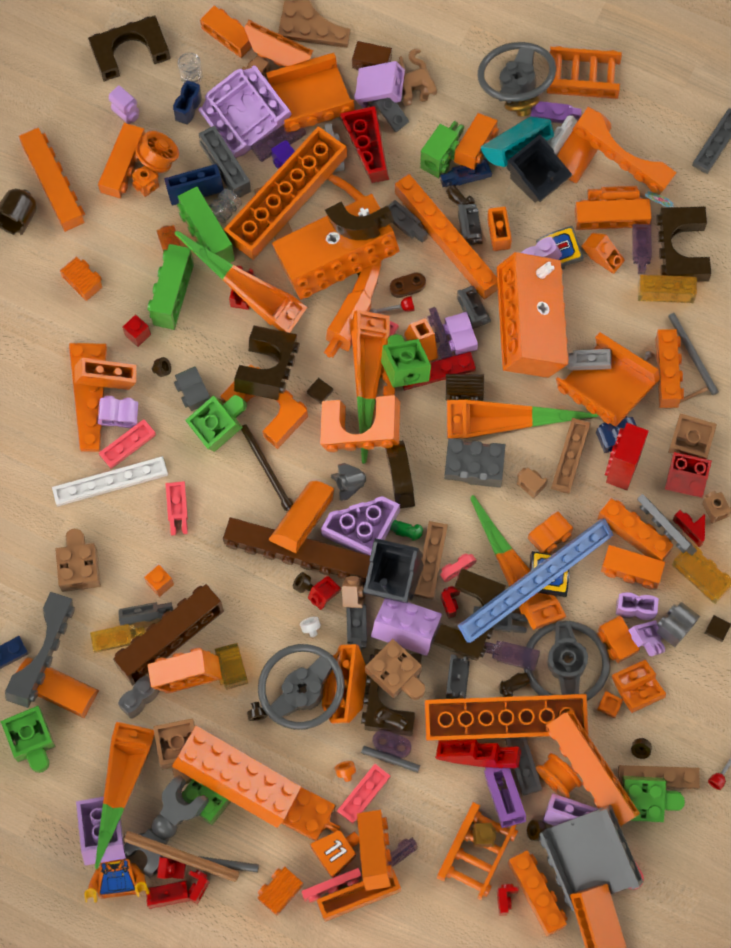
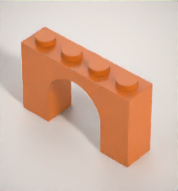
M234 382L220 396L223 403L234 395L243 398L246 403L255 397V395L234 391ZM285 390L284 394L281 393L279 400H276L280 405L279 413L263 430V437L277 449L308 417L307 407L301 401H295L292 394Z
M395 395L376 397L375 421L370 429L361 434H350L346 431V406L341 400L322 401L320 445L328 452H337L339 449L354 451L356 448L370 450L379 446L392 448L393 445H399L400 401Z

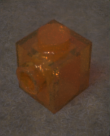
M174 225L163 226L156 230L163 253L164 250L168 249L169 244L181 246L178 237L175 235L176 229Z

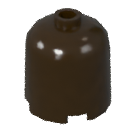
M11 189L0 201V228L12 235L17 232L23 235L37 209L36 201L29 191L25 189Z

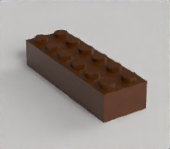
M207 584L203 587L198 586L192 592L193 595L188 599H182L177 604L178 607L173 611H167L157 624H151L146 629L147 632L142 636H136L127 648H122L116 652L113 660L132 686L149 673L148 664L154 663V660L158 658H168L224 612L221 600Z

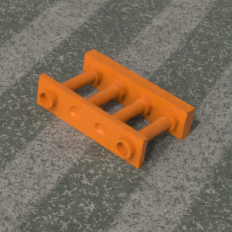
M562 46L550 47V54L556 63V76L546 93L618 99L620 84L614 83L615 64L621 63L622 52L615 50L601 51L564 48ZM562 60L572 61L571 80L560 78ZM580 61L590 62L589 81L578 80ZM597 63L608 64L607 82L596 81Z
M473 802L440 868L437 879L444 882L446 877H452L480 891L477 899L481 900L483 895L488 896L492 888L489 885L491 878L509 841L514 842L518 830L515 829L517 824L512 825L510 829L507 827L502 828L501 824L481 815L482 812L479 811L480 805ZM473 822L492 823L497 832L506 836L502 847L494 844V847H484L498 854L493 865L465 852L461 848L464 840L473 842V830L470 829ZM455 859H462L488 872L489 874L484 884L455 870V867L452 866Z

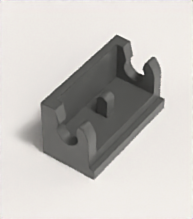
M458 205L461 235L469 245L483 244L477 205Z
M474 286L457 291V300L463 312H467L472 329L491 322Z
M451 654L446 698H466L470 665L468 657L460 659L457 658V655Z

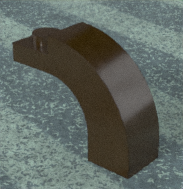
M342 201L325 209L333 228L340 235L353 240H367L380 236L379 229L388 226L394 221L388 206L361 217L350 214Z
M402 440L399 441V445L385 448L394 499L396 503L400 504V509L415 506L410 465L406 447Z

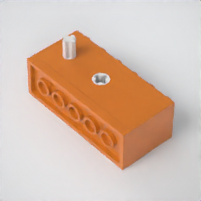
M373 194L345 206L350 214L360 217L367 216L381 209ZM327 216L272 242L279 262L300 300L308 298L320 290L327 289L329 286L343 281L345 278L359 273L363 269L375 265L379 261L391 257L400 251L390 224L379 229L380 236L367 240H353L340 235L333 228Z
M514 252L497 266L503 371L549 378L568 365V340L565 328L561 260Z

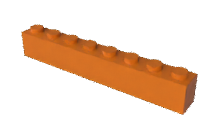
M408 174L396 182V196L421 221L427 233L469 283L475 287L479 295L485 300L498 291L496 275L414 178Z

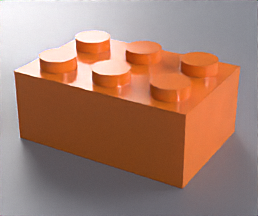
M202 648L191 649L190 653L186 654L176 653L172 655V658L168 659L158 658L154 660V663L148 664L151 688L168 694L222 679L219 657L210 651L202 650Z

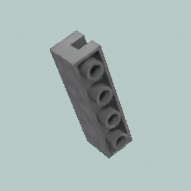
M215 125L200 132V146L212 165L217 164L221 179L233 198L236 200L250 193L249 178Z

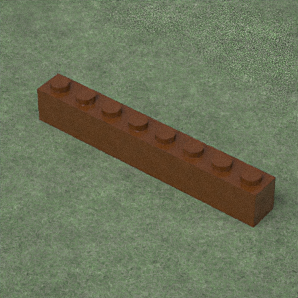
M229 518L223 536L226 547L234 550L240 548L252 555L256 553L262 554L264 558L274 560V558L280 559L288 565L298 564L306 570L316 569L324 575L334 574L342 580H345L346 577L357 576L361 578V584L365 586L370 565V555L306 538L297 553H294L269 541L275 529Z

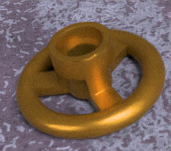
M536 96L525 101L506 102L504 108L508 111H516L519 117L531 114L530 108L537 105L540 98Z

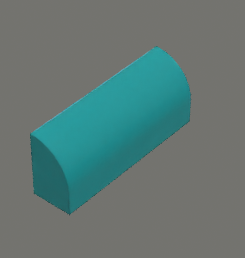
M530 116L482 145L481 150L489 162L497 166L506 167L507 161L539 134L546 141L554 137L551 120Z

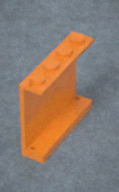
M334 52L266 73L267 82L292 113L289 119L284 120L283 125L286 133L314 126L324 121H330L340 117V113L355 110L354 100H350L337 68Z
M599 332L595 337L597 345L593 350L611 349V369L573 370L563 380L559 377L556 378L557 388L563 395L567 394L572 397L575 403L584 405L590 413L599 415L605 423H611L616 427L660 380L659 370Z

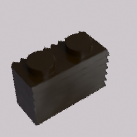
M446 374L445 400L470 399L483 401L484 374Z

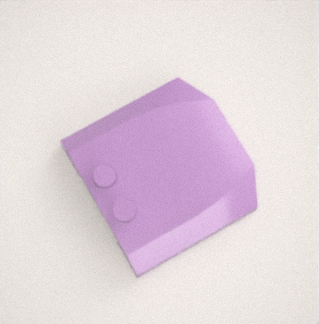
M251 66L252 68L246 70H235L207 92L204 104L198 109L211 127L215 125L235 158L250 151L284 124V120L289 119L292 114L256 66Z

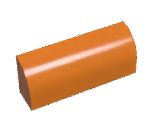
M594 110L604 118L606 127L610 132L612 128L610 121L603 114ZM575 131L571 132L557 156L572 173L568 180L577 184L598 149L593 148L584 138L577 136Z
M310 481L272 533L269 541L297 553L333 501L334 488L319 481Z
M27 657L21 663L16 673L30 664L33 659ZM46 667L44 672L45 679L42 685H38L37 696L85 718L99 690L51 667Z
M608 884L598 885L570 894L586 948H627Z

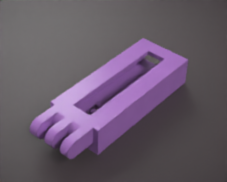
M485 767V779L501 827L505 828L526 822V814L510 768ZM504 777L508 789L501 788V791H499L498 787L503 786L501 778Z

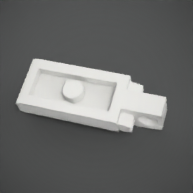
M568 116L561 126H557L554 131V137L547 141L556 155H558L577 123L573 116Z

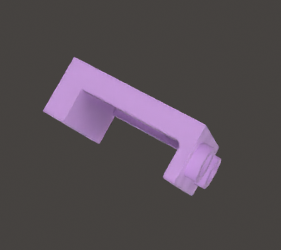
M397 61L359 68L354 95L355 101L363 108L367 107L368 101L390 98L394 103L401 102L405 69Z

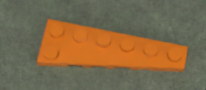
M69 343L80 450L100 452L102 425L98 424L100 398H104V387L76 384L75 365L81 358L106 361L107 345Z

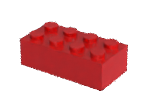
M626 423L625 428H620L604 474L608 476L606 483L628 490L649 430L630 423Z

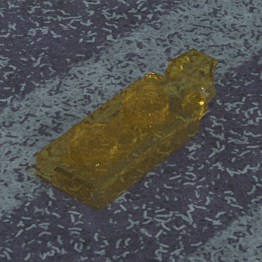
M129 624L91 632L93 652L97 653L129 646L132 639L138 635L142 636L146 629L144 627L135 628L134 625L129 626Z

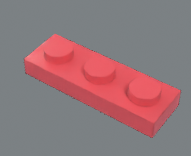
M143 419L100 451L99 456L112 469L155 437L156 433Z
M374 764L337 812L354 824L357 820V813H362L391 776Z
M359 868L305 889L301 893L304 901L309 900L312 903L317 901L316 899L321 898L320 895L327 892L332 894L339 891L342 886L347 885L349 887L359 883L362 875Z

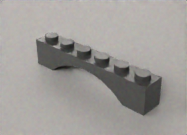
M53 592L49 593L43 606L44 619L47 625L43 646L30 664L12 675L5 690L6 701L29 708L31 701L34 702L36 700L38 685L43 684L46 667L49 668L51 666L52 654L58 650L60 645L59 638L61 634H65L68 626L67 620L72 618L75 607H73L72 598Z

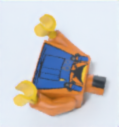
M120 859L100 863V867L95 870L84 896L85 902H87L88 898L93 897L94 903H96L97 893L100 899L136 894L140 897L139 893L141 891H146L148 895L149 890L146 885L145 874L138 865L131 863L129 859Z

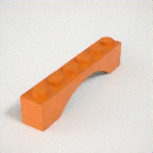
M588 107L572 129L577 136L587 140L593 148L599 149L608 159L615 161L621 169L631 173L637 181L643 182L654 193L660 195L677 173L663 162L643 160L625 151L610 135L604 118L590 107Z

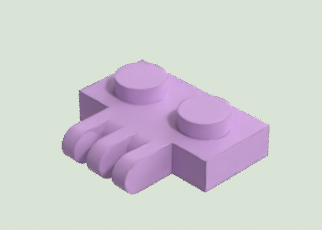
M656 620L633 626L628 630L638 647L644 646L649 656L665 652V647L661 642L663 638L656 633L659 629Z

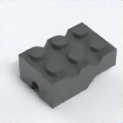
M448 438L444 479L464 481L470 485L501 488L506 444H484L480 441L464 442L460 439Z

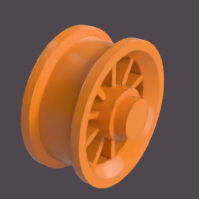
M158 131L146 132L143 136V141L138 143L135 149L141 163L158 173L168 172L172 162H175L179 157V149L174 141Z
M553 753L548 755V760L542 766L538 765L536 767L540 777L559 796L569 799V793L575 787L580 788L582 786V782L572 768Z

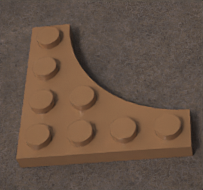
M284 0L278 34L292 41L348 48L351 29L335 25L323 18L314 9L310 0Z

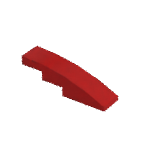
M476 739L439 740L435 758L441 761L477 767L518 768L521 749L519 747H500L498 743H478Z

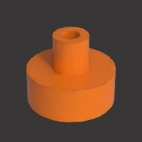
M344 761L335 766L337 777L344 778L345 782L351 781V775L356 772L354 762Z

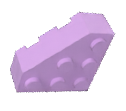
M381 496L366 503L362 502L349 506L347 509L330 512L321 528L322 536L352 551L371 556L375 538L385 540L393 521L396 520L400 512V504Z

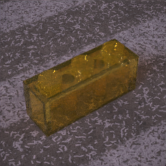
M640 275L638 282V301L694 303L697 294V277Z
M694 546L697 551L692 556L687 551L685 553L681 552L674 559L672 566L716 604L731 589V577L725 572L722 573L714 561L704 557L703 552L697 546Z

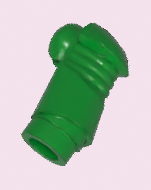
M394 520L390 527V530L396 533L395 535L411 538L412 541L420 539L423 535V527L419 524L413 527L411 524Z

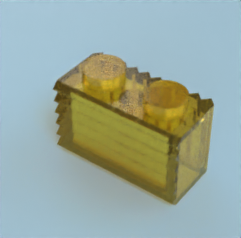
M238 643L216 648L215 653L219 657L222 679L219 680L220 685H224L225 689L228 690L248 684Z

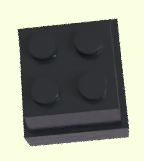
M540 134L507 161L510 179L535 203L544 200L572 176V173Z
M375 538L363 593L407 604L408 600L412 601L424 567L421 560L423 554L420 549Z

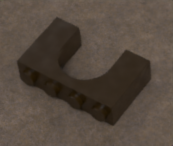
M155 15L88 37L103 81L120 76L114 53L117 47L126 41L134 40L143 43L148 48L154 65L171 59L168 46Z
M706 206L661 208L656 222L657 226H660L658 242H661L662 248H659V258L663 259L660 273L661 276H664V283L709 281L711 276L710 257L683 256L674 249L671 241L675 235L681 232L705 231L707 225Z
M254 325L249 337L248 351L271 356L279 363L269 369H257L239 365L234 378V391L279 400L281 393L284 394L286 389L285 380H289L291 369L289 368L294 366V353L297 354L299 351L300 343L297 342V334Z
M462 568L453 589L476 598L483 607L502 593L506 585ZM441 623L432 644L477 661L479 657L483 658L487 649L484 646L486 638H491L494 628L491 627L469 643L466 642L460 630Z
M375 649V650H374V654H370L369 662H370L382 649ZM409 653L421 664L422 654ZM367 674L366 685H370L369 693L365 692L364 704L367 705V710L362 712L361 724H365V730L412 736L415 712L393 710L387 707V709L403 715L408 721L402 731L385 721L382 725L374 721L375 712L381 707H385V705L378 697L380 686Z

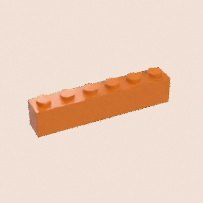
M38 127L20 135L21 145L64 232L84 224V210L81 205L77 206V196L74 190L70 192L68 188L71 186L67 176H62L63 168L59 161L55 162L54 158L56 155L53 148H48L47 146L49 141L45 132L41 133Z
M572 710L565 712L547 725L549 735L553 740H557L563 756L568 757L572 763V770L577 775H580L584 788L592 793L594 803L599 809L611 805L620 827L640 814Z

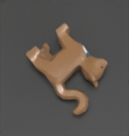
M418 48L411 50L408 55L409 60L420 68L412 72H405L402 89L404 106L412 105V91H420L419 99L421 102L428 101L429 94H437L435 83L430 77L427 65L424 61L415 57L421 53V50ZM400 56L398 63L405 69L403 58Z

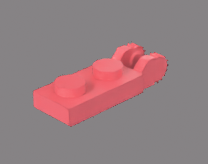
M185 481L165 483L171 536L176 535L175 521L182 520L183 534H188Z

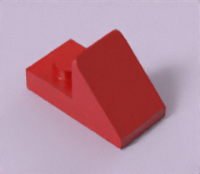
M679 510L674 515L672 521L700 548L705 540V514L693 523L688 513H683Z

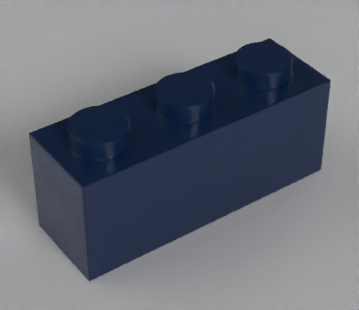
M217 164L164 178L172 206L179 204V195L195 187H198L203 197L225 192Z

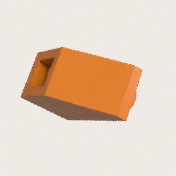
M592 233L582 245L590 259L613 274L625 261L606 234Z
M424 318L411 323L404 333L407 341L419 339L429 362L437 360L438 353L435 333L427 319Z

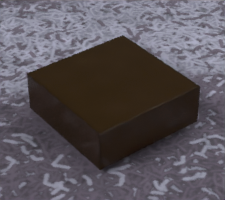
M320 378L307 390V394L320 404L333 392V388Z
M713 615L705 634L723 642L731 623Z

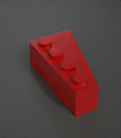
M375 106L340 113L342 123L371 183L389 180L379 119Z

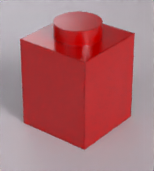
M136 314L122 327L125 336L137 347L151 335L149 326Z

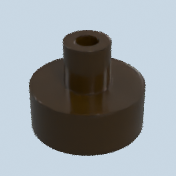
M165 357L156 359L152 366V372L156 373L159 377L169 375L172 370L170 361Z
M301 572L293 582V589L299 593H303L306 590L310 592L313 584L310 583L311 577Z
M259 702L251 703L252 710L247 712L249 721H258L268 717L263 708H260Z
M638 738L633 741L631 747L633 756L639 759H646L651 755L652 744L648 740Z
M531 820L528 823L527 836L530 840L540 841V833L547 829L544 822L541 820Z

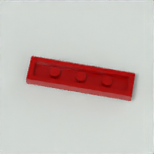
M471 351L431 362L429 381L402 387L405 391L445 380L446 374H467L476 371Z

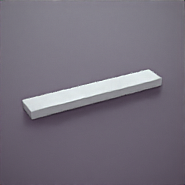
M162 456L54 486L52 490L58 507L168 476Z

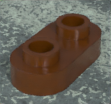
M418 272L396 278L390 283V293L396 298L418 293L425 288L426 279L423 274ZM414 279H418V280H420V281H419L418 283H416V282H414L413 280H414Z

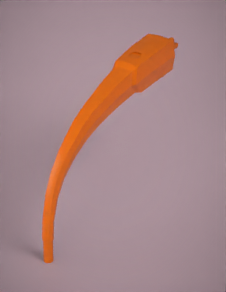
M331 174L327 178V180L346 191L355 201L365 197L355 187L340 177ZM382 260L360 272L352 292L347 295L340 310L328 327L326 340L330 343L324 351L327 357L333 358L339 348L345 351H349L353 344L354 311L370 312L371 300L378 282Z

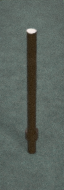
M247 424L242 425V433L279 496L281 506L284 511L288 512L294 503L291 498L287 497Z

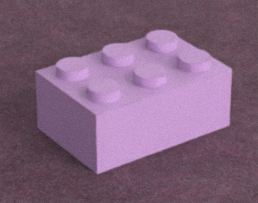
M385 598L375 619L371 637L387 643L394 639L401 647L427 656L437 633L442 614L409 602L407 604Z
M104 797L76 801L81 853L85 866L95 864ZM121 818L100 863L126 858Z

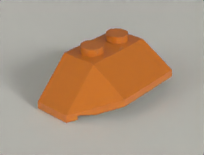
M248 20L244 27L253 51L262 58L273 60L278 66L287 67L309 60L314 51L251 20Z
M357 644L340 645L337 649L338 651L333 656L342 669L345 685L342 701L336 712L329 718L333 724L350 723L363 709L367 674L365 673L366 664ZM333 669L324 683L322 699L324 711L329 708L336 694L337 684Z

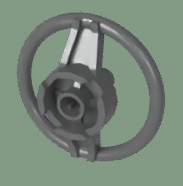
M528 42L508 43L493 49L482 59L477 72L478 82L487 94L499 99L501 102L525 101L540 95L548 89L556 76V63L553 56L539 45ZM519 49L515 61L508 62L506 67L500 72V92L494 90L485 80V69L488 63L503 52ZM535 52L542 55L549 64L548 77L537 88L533 66Z
M557 621L540 628L530 638L524 651L523 667L524 673H527L530 686L538 695L546 696L553 694L543 689L536 681L531 668V656L537 642L545 634L555 630V644L549 651L547 663L552 675L559 680L561 694H579L580 676L583 675L588 663L586 648L576 642L572 629L589 636L597 645L602 657L600 677L597 683L588 692L584 693L587 695V701L601 691L609 676L610 657L605 643H602L594 630L574 621ZM565 656H569V659H573L572 661H570V663H566V661H563Z
M296 644L285 647L275 653L261 671L258 681L260 704L268 717L278 725L294 730L314 728L327 721L338 709L344 694L343 672L336 659L329 652L318 646ZM296 652H310L319 655L320 657L308 669L299 668L287 676L282 684L283 693L270 705L266 696V681L273 666L283 657ZM333 669L337 687L335 697L329 708L317 718L305 722H294L284 719V717L297 710H312L319 705L323 699V684ZM306 686L307 692L299 693L300 688Z

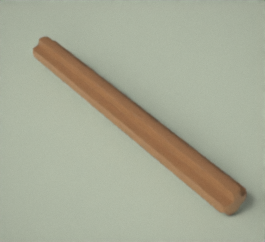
M127 831L124 836V841L230 881L236 882L239 877V872L133 832Z

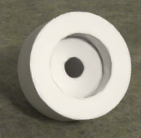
M309 617L300 622L303 633H309L310 637L317 636L316 630L321 626L318 617Z

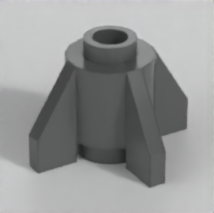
M346 463L338 464V473L331 474V478L336 481L339 490H341L339 491L340 501L349 499L366 482L364 472Z

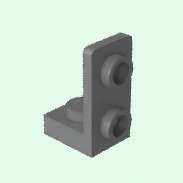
M390 98L374 100L368 104L370 107L375 106L376 109L380 110L395 132L399 131L409 122L399 105Z

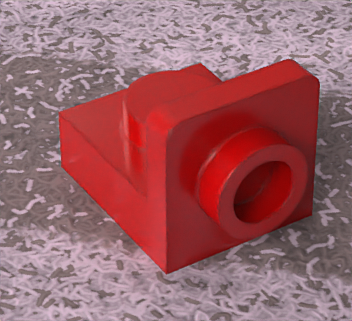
M326 576L312 587L308 599L313 605L322 610L330 599L340 593L342 588L329 576Z
M454 586L443 589L440 595L448 619L456 617V610H458L456 599H452V597L460 595V591L453 589Z
M159 857L157 878H185L186 864L168 857Z
M190 870L189 876L198 882L193 883L188 892L190 894L189 899L199 904L210 882L206 879L207 875L199 870L193 872Z
M502 884L501 888L497 889L499 916L507 915L509 913L508 910L512 909L511 897H507V894H517L519 887H514L513 884Z

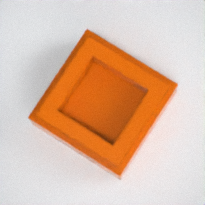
M605 691L597 710L615 718L624 700Z

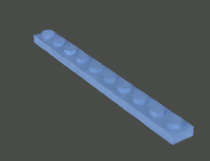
M606 519L597 521L461 622L458 627L466 642L471 643L614 536Z

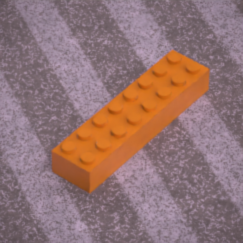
M318 126L223 229L232 245L254 260L347 158V146Z
M587 695L425 700L426 741L550 736L547 725L572 710L588 734Z

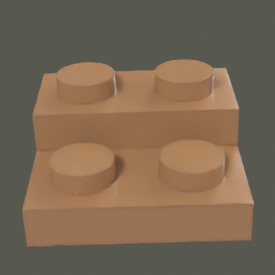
M680 413L668 453L673 455V452L707 459L717 424Z

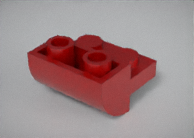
M673 452L665 490L703 498L712 461Z

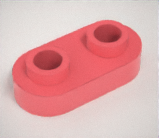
M465 553L453 565L450 563L444 566L440 574L444 582H448L458 576L462 568L467 570L477 562L473 554L468 555Z

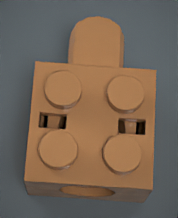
M74 528L66 533V547L55 548L58 585L61 591L101 587L98 552L95 544H85V536L81 530Z
M394 639L365 666V673L393 699L402 691L413 700H419L425 693L424 683L417 678L422 672V665Z
M193 718L153 726L159 763L162 770L172 768L174 778L180 775L185 779L186 784L190 783L192 778L173 768L172 765L195 727Z

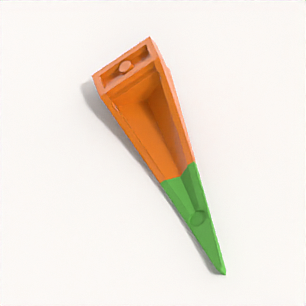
M175 232V235L270 326L273 325L279 331L289 333L292 331L308 307L293 295L236 267L181 232Z
M356 310L354 311L352 343L359 431L361 434L370 429L372 425L376 394L382 369L383 345H387L390 335V316ZM361 448L362 463L364 464L367 462L368 449Z
M470 399L447 400V438H470L571 421L572 418H592L598 415L589 412Z
M472 495L470 500L510 587L529 573L530 569L502 536L476 497ZM536 593L519 606L521 614H525L533 630L563 620L566 617L558 599L554 595Z
M116 721L110 745L95 869L99 867L149 756L155 735L152 729Z

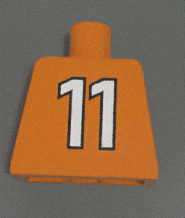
M339 830L310 844L311 849L331 878H335L356 857L353 847L359 844V836L354 831L345 838Z

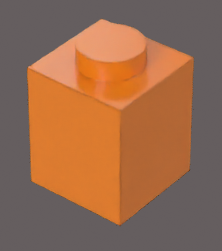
M160 565L156 566L144 577L148 586L159 597L174 585L172 578Z

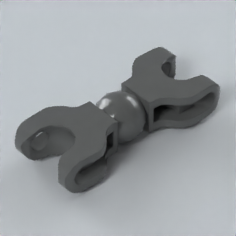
M180 775L173 778L162 792L163 809L160 815L153 820L152 828L138 835L167 845L169 839L175 835L178 828L177 825L181 824L184 820L199 816L208 804L209 799L202 795L196 797L192 803L186 802L182 797V789L186 784L185 779ZM127 842L124 845L126 858L134 855L138 850L143 851L148 860L144 873L149 878L157 874L159 857L165 856Z

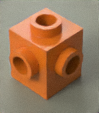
M144 165L137 168L132 174V185L146 197L159 188V175Z

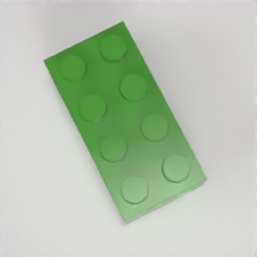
M198 187L179 195V204H177L180 211L179 216L183 222H187V229L192 237H196V243L229 263L235 261L232 243Z
M169 244L168 249L164 250V263L158 269V283H154V296L152 300H149L147 310L150 312V318L154 326L175 330L194 267V261L190 248Z

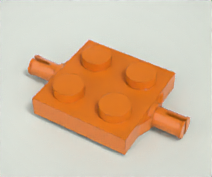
M302 787L281 823L314 841L318 840L326 828L336 832L341 827L330 821L331 814L336 805Z

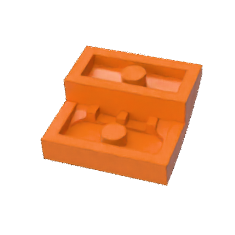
M646 660L612 674L615 686L631 713L666 697V692L655 679L656 673Z

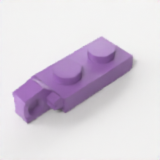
M539 101L537 105L532 107L531 117L550 119L554 123H563L568 116H573L576 120H579L582 109L574 108L568 104Z

